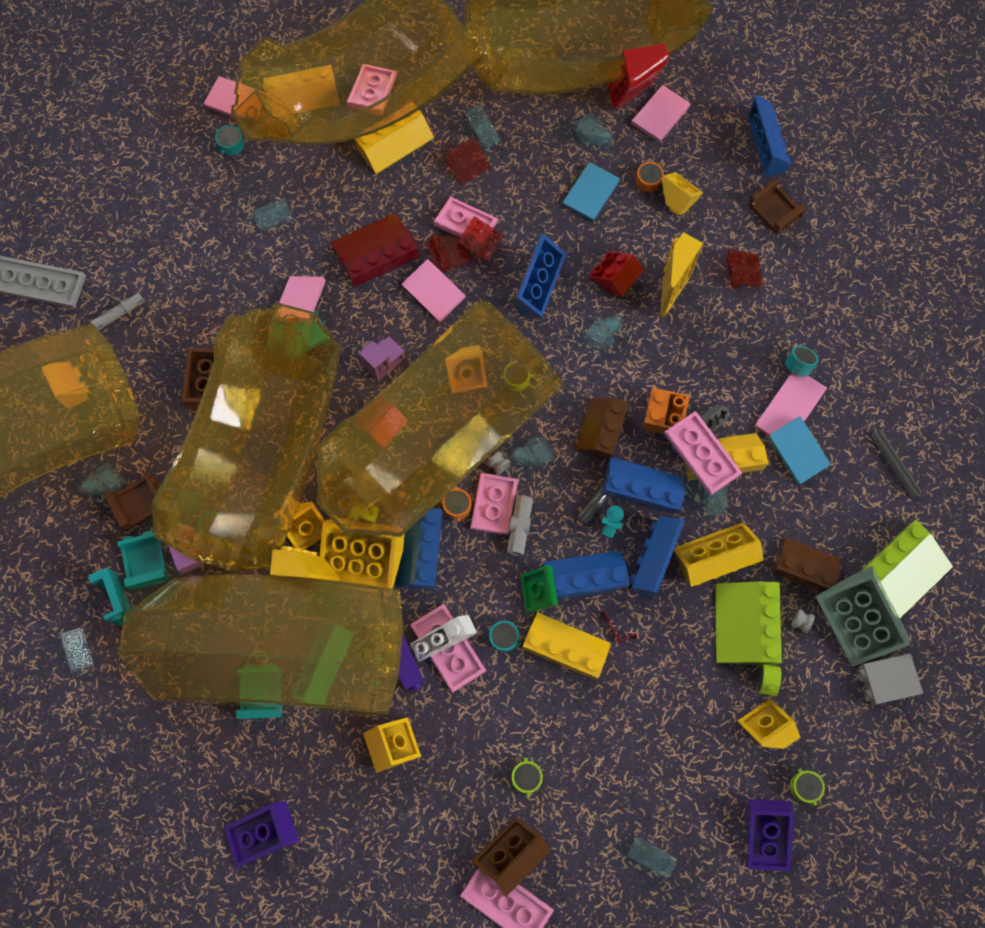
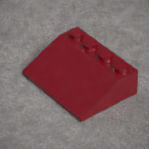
M396 213L331 242L354 287L419 258L418 247Z

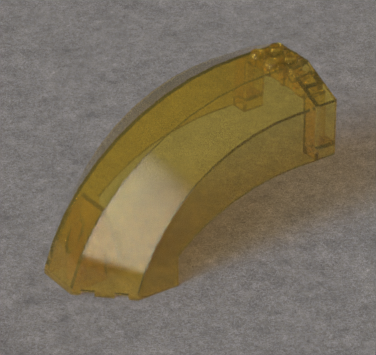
M366 0L335 23L300 40L281 46L265 36L240 60L239 69H241L240 78L236 80L234 91L236 99L235 105L231 107V114L247 140L303 145H321L352 140L389 127L422 109L456 83L483 57L473 38L445 0ZM363 64L397 71V77L389 95L362 110L347 107V100Z
M466 0V45L474 72L492 91L538 95L568 93L620 80L622 77L621 65L625 64L624 57H621L623 50L665 44L669 55L673 54L698 35L700 29L714 10L710 0Z
M488 300L476 301L401 375L356 414L344 419L317 446V504L345 534L359 533L401 537L490 457L566 384L537 348Z
M276 303L272 304L271 308L263 310L260 307L246 311L245 315L237 316L233 314L226 318L214 339V362L192 425L172 467L152 500L154 537L199 562L232 571L271 569L273 549L280 550L281 546H283L315 460L340 359L341 345L338 341H334L332 333L326 325L321 324L319 316L315 312Z
M93 323L36 338L0 352V497L55 469L135 442L141 418L127 376L110 343Z
M225 574L176 578L170 580L124 614L118 655L154 701L271 707L368 717L388 715L400 669L403 636L400 590L341 581L273 575Z

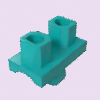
M611 506L607 510V516L604 515L602 523L605 524L602 531L603 535L613 538L616 528L621 529L622 522L620 521L624 516L622 508Z

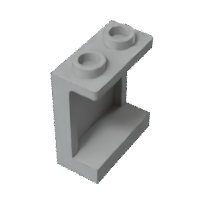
M911 654L858 666V677L864 683V697L870 703V706L923 694Z

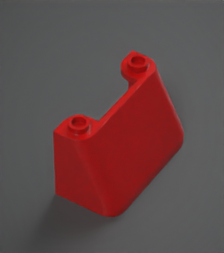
M665 44L622 51L621 57H624L625 64L621 65L622 75L615 76V74H611L606 77L614 109L622 108L653 84L667 64V61H669V51L666 50Z

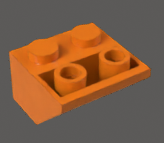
M652 387L642 429L664 434L666 430L686 417L690 396Z

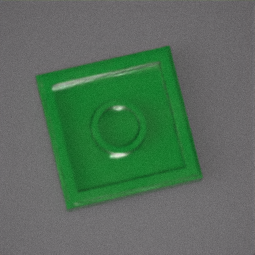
M546 565L520 575L526 614L558 605L551 565Z

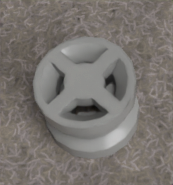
M498 451L489 459L487 466L493 468L495 473L500 475L510 465L511 461L505 459L503 454Z
M798 609L791 627L800 628L802 632L807 634L814 622L815 616L805 614L803 610Z

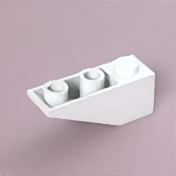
M469 615L458 616L410 644L418 662L468 639L477 632Z

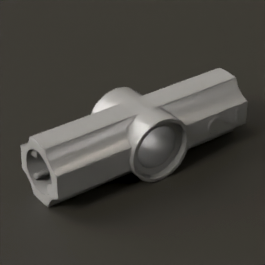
M521 495L516 497L514 515L511 517L508 554L524 556L533 498Z

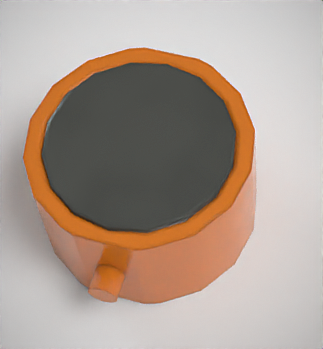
M655 162L641 164L636 175V185L643 192L658 190L664 176L662 167Z
M454 487L443 497L444 513L449 518L460 522L471 512L472 501L466 491Z

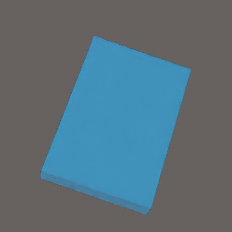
M589 162L563 201L562 206L593 222L620 182V178Z
M801 416L767 436L798 485L831 465Z

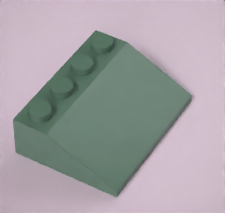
M873 567L853 574L816 596L852 667L910 645L909 635Z

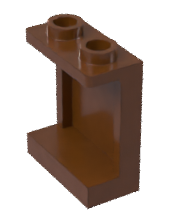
M779 178L775 181H769L761 191H755L750 196L751 200L749 202L751 209L776 236L802 218L807 210L803 203L797 206L779 186L781 182Z
M145 472L142 479L116 493L109 491L103 494L120 527L125 531L167 509L165 502L168 500L162 491H158L156 486L159 483L154 475L150 476Z

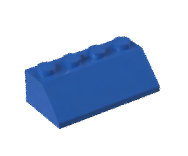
M757 95L753 99L747 116L764 174L769 176L786 173L791 160L785 150L786 143L784 139L782 140L781 126L776 120V110L773 109L771 102Z
M541 234L516 296L515 309L526 318L543 317L566 253L544 234Z
M610 457L601 494L676 514L681 510L684 498V477Z
M417 508L404 511L402 531H405L403 552L397 571L396 587L435 591L443 518L442 509Z
M662 516L658 518L657 522L653 520L649 530L652 532L651 538H646L642 548L646 551L643 557L639 556L635 566L638 567L637 574H632L629 581L631 592L650 600L654 598L660 587L685 520Z
M621 551L543 562L544 566H552L557 600L628 589L630 585L627 567Z

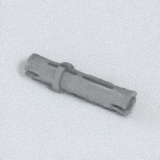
M137 292L129 299L120 301V304L90 322L96 331H99L126 313H131V310L145 301Z

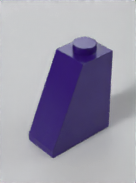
M403 634L385 641V647L405 690L414 692L422 688L421 684L425 682Z

